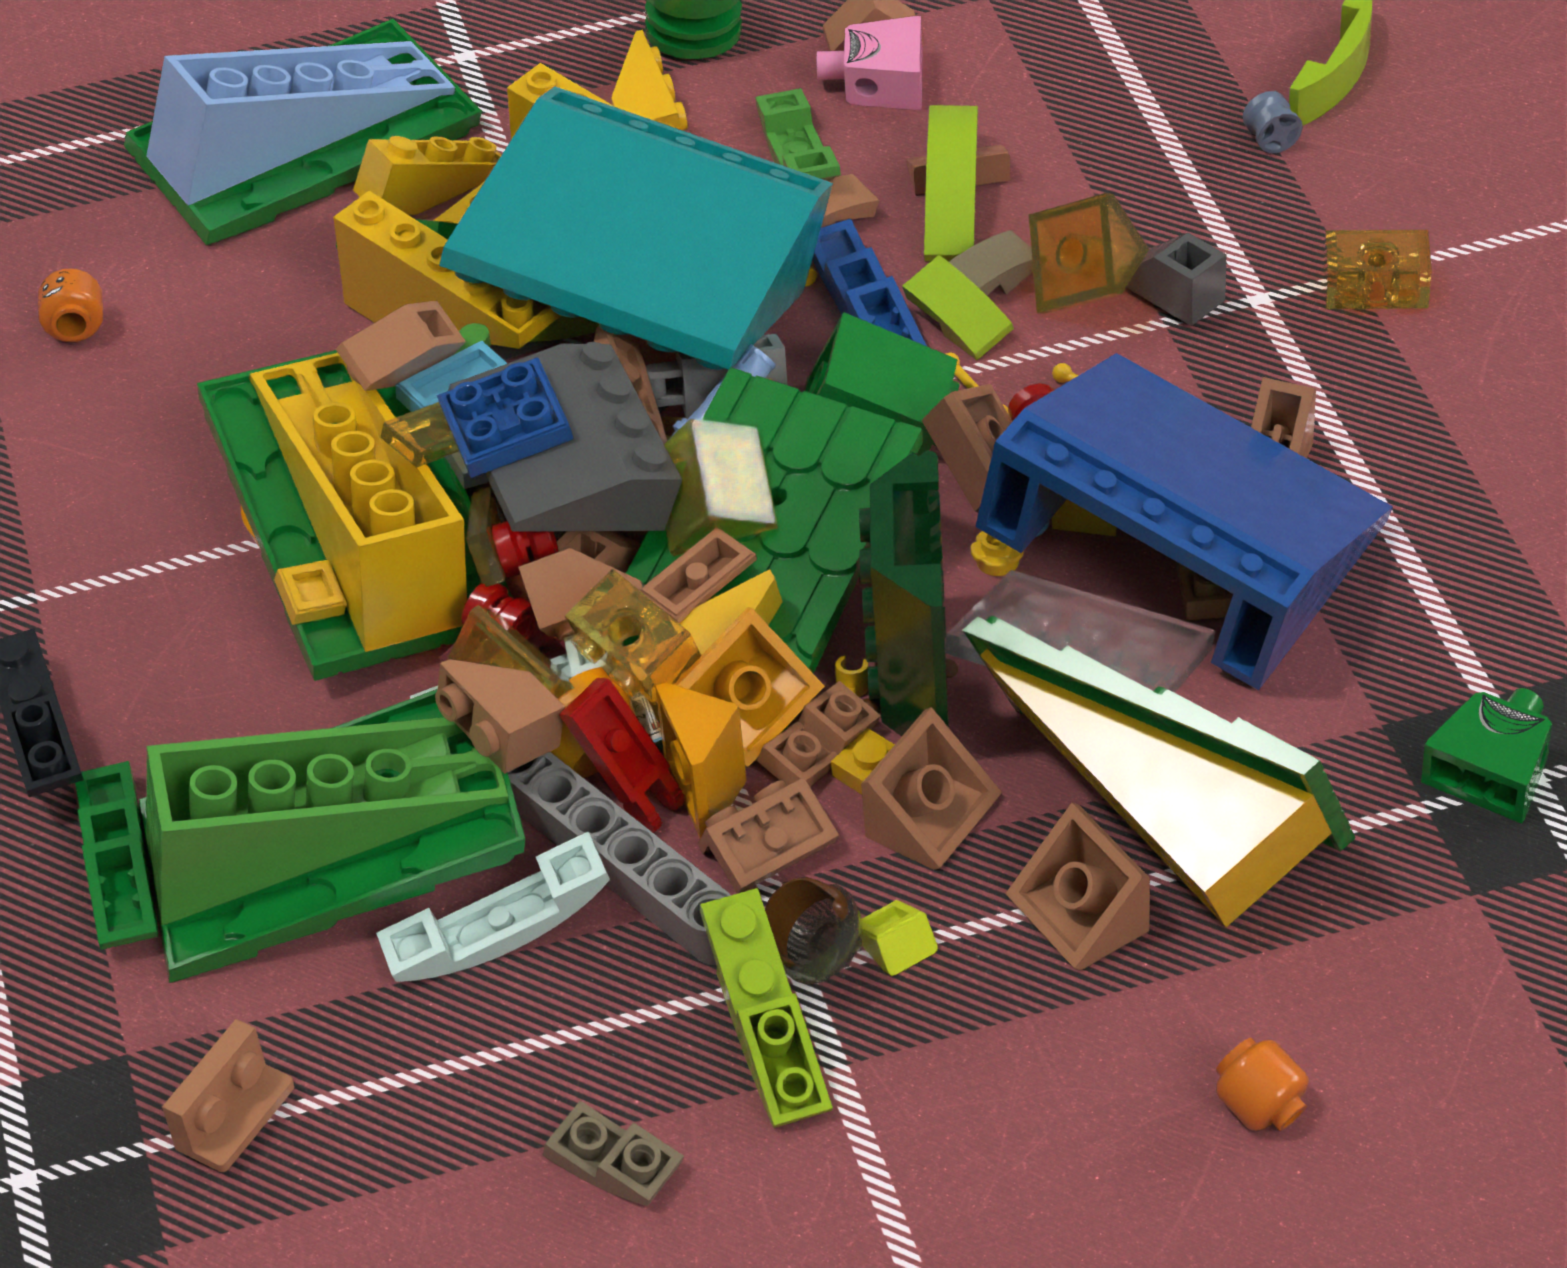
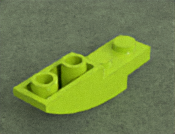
M758 888L700 904V914L717 964L716 974L746 1062L773 1128L832 1111L833 1107L796 993L792 994Z

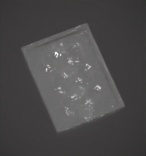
M1010 570L947 633L945 654L986 666L962 630L977 616L985 621L990 616H995L1059 651L1068 645L1152 691L1160 686L1176 693L1212 650L1215 630Z

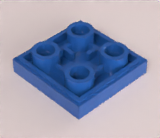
M538 357L526 362L511 364L500 372L473 382L461 383L454 389L437 395L441 410L470 478L574 439L570 425Z

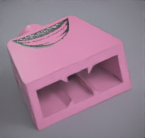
M921 16L849 25L845 28L844 51H817V79H844L846 102L851 105L922 110L923 52Z

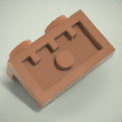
M804 777L788 786L784 780L776 781L754 796L756 803L740 811L736 809L735 805L729 806L717 812L705 822L707 828L698 846L703 854L712 851L737 894L835 843L840 836Z
M235 1019L162 1106L175 1149L219 1172H226L294 1090V1083L291 1076L266 1065L256 1028Z

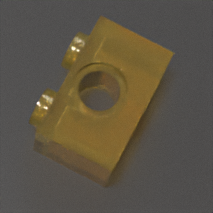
M1326 230L1324 251L1326 309L1429 308L1432 266L1428 230Z
M613 568L565 615L575 633L571 643L579 653L592 664H596L601 659L613 669L609 672V675L625 693L634 697L640 692L654 705L657 704L655 685L665 682L675 684L701 657V653L691 633ZM639 635V638L633 644L620 646L628 637Z

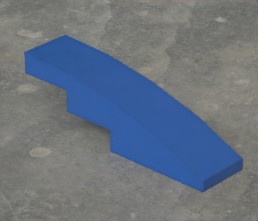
M847 219L822 227L812 261L840 313L843 314L845 312L927 346L893 276L886 278L872 247L865 248L852 220Z

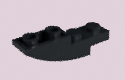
M35 629L1 638L0 707L28 797L83 781L84 779Z

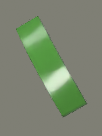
M801 88L755 97L760 122L774 163L823 180L841 175L840 165L831 147L823 146L813 126L811 107Z

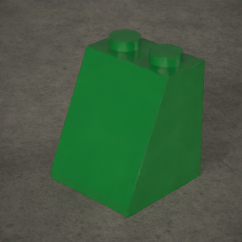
M843 312L807 377L804 391L847 404L848 407L854 406L894 419L897 423L903 422L922 428L923 443L917 456H920L926 450L929 451L932 445L936 446L922 419L945 396L959 390L960 383L953 380L958 359Z

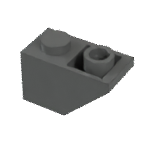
M1187 232L1148 249L1116 273V282L1192 326L1225 301L1227 254Z

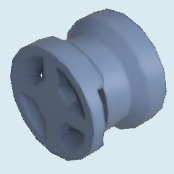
M1267 91L1254 97L1247 104L1242 115L1243 123L1251 134L1256 135L1257 144L1263 151L1268 153H1279L1287 150L1296 143L1303 130L1300 118L1291 111L1290 104L1283 94L1276 91Z

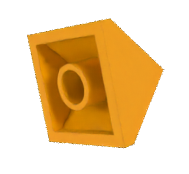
M747 607L674 684L739 705L746 767H749L757 759L762 747L778 736L803 710L804 706L810 703L825 687L751 607Z
M665 682L655 685L664 758L670 765L668 769L685 795L684 805L701 839L707 828L705 822L717 812L731 806L747 781L739 705Z

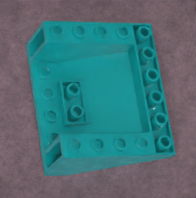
M554 86L540 96L532 106L444 245L439 266L455 271V275L464 281L471 283L486 282L503 288V292L511 298L518 300L533 299L550 305L551 310L561 316L572 318L581 316L599 323V327L606 332L617 335L631 334L647 340V344L656 350L663 352L678 351L695 357L696 362L706 368L715 370L726 368L729 370L730 367H733L741 359L750 344L754 345L803 293L833 183Z

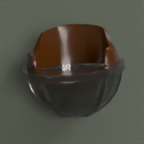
M808 877L792 879L777 889L765 906L767 918L785 973L798 983L811 986L826 981L837 972L849 967L851 961L862 947L860 911L851 893L837 884L828 885Z

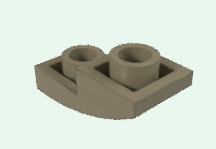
M1009 230L972 246L949 262L986 295L991 293L996 287L1007 295L1044 261L1012 230Z
M582 1101L578 1102L548 1139L543 1150L544 1157L580 1179L613 1195L645 1206L652 1202L683 1162L684 1155L634 1122L627 1130H624Z

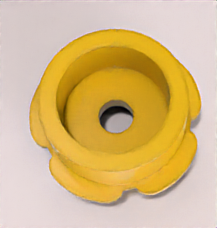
M983 531L976 536V542L971 545V555L976 561L978 568L991 576H1004L1012 573L1018 567L1019 560L1024 554V551L1020 553Z

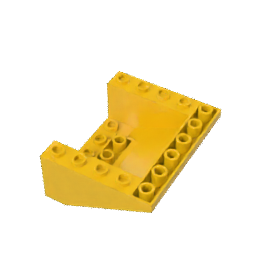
M539 63L507 87L511 140L536 100L554 86L608 105L611 104L544 64ZM484 182L433 221L458 224ZM367 191L333 217L344 303L374 323L406 304L437 301L458 331L468 324L479 323L488 328L492 345L520 349L561 316L553 312L550 305L533 299L518 300L511 298L503 292V288L486 282L471 283L464 281L455 275V271L439 266L443 247L448 239L371 191Z

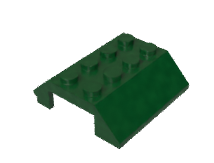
M928 450L920 456L912 452L870 484V508H859L860 542H870L871 548L859 550L861 584L872 583V587L862 589L864 623H875V626H867L865 628L866 661L877 662L878 666L868 667L869 700H880L881 722L900 736L904 735L925 709L931 707L949 727L938 456L935 452Z

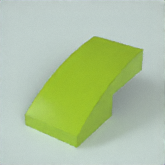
M940 255L935 257L902 285L906 298L939 322L943 335L976 360L981 358L1014 329L1012 322L994 302L962 272Z

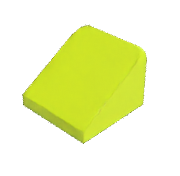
M895 900L860 919L850 927L852 935L882 970L891 976L899 974L935 954L938 950V945L926 913L899 900Z

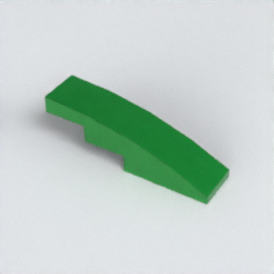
M126 761L82 771L84 780L75 783L80 808L78 809L84 844L82 851L100 949H108L159 937L151 876L130 762Z

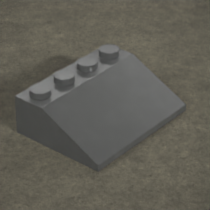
M597 342L560 344L449 385L448 391L461 383L473 382L500 372L511 364L526 362L538 357L570 425L573 440L485 473L512 531L665 530L682 478L611 344Z

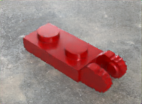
M596 678L559 714L620 803H623L624 810L652 833H655L662 826L663 822L661 821L662 818L655 811V807L644 793L648 788L655 794L659 802L669 810H678L685 803V795L668 770L670 767L669 763L611 680L608 678Z

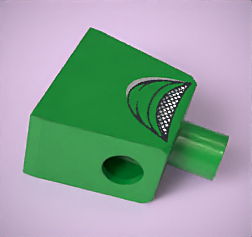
M1525 688L1516 689L1508 701L1486 692L1475 693L1425 743L1421 783L1522 824L1528 813L1549 753L1552 722L1548 717L1541 715L1544 709L1542 699L1535 692Z

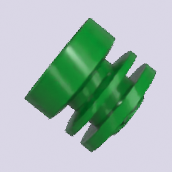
M646 0L645 32L649 42L653 46H657L660 52L676 58L703 59L715 57L730 50L739 41L742 31V3L740 0Z

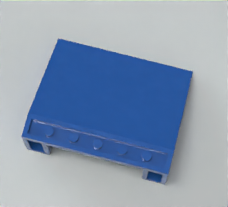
M1115 353L1025 407L995 441L975 527L1022 553L1068 499L1233 593L1211 663L1253 688L1260 690L1386 524L1393 506Z

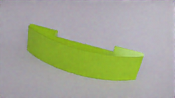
M1345 0L1343 2L1340 42L1326 64L1307 60L1291 85L1289 92L1290 109L1300 118L1302 126L1321 117L1336 106L1350 92L1361 76L1370 49L1372 0Z
M929 106L924 261H932L938 255L947 261H951L974 246L978 106Z

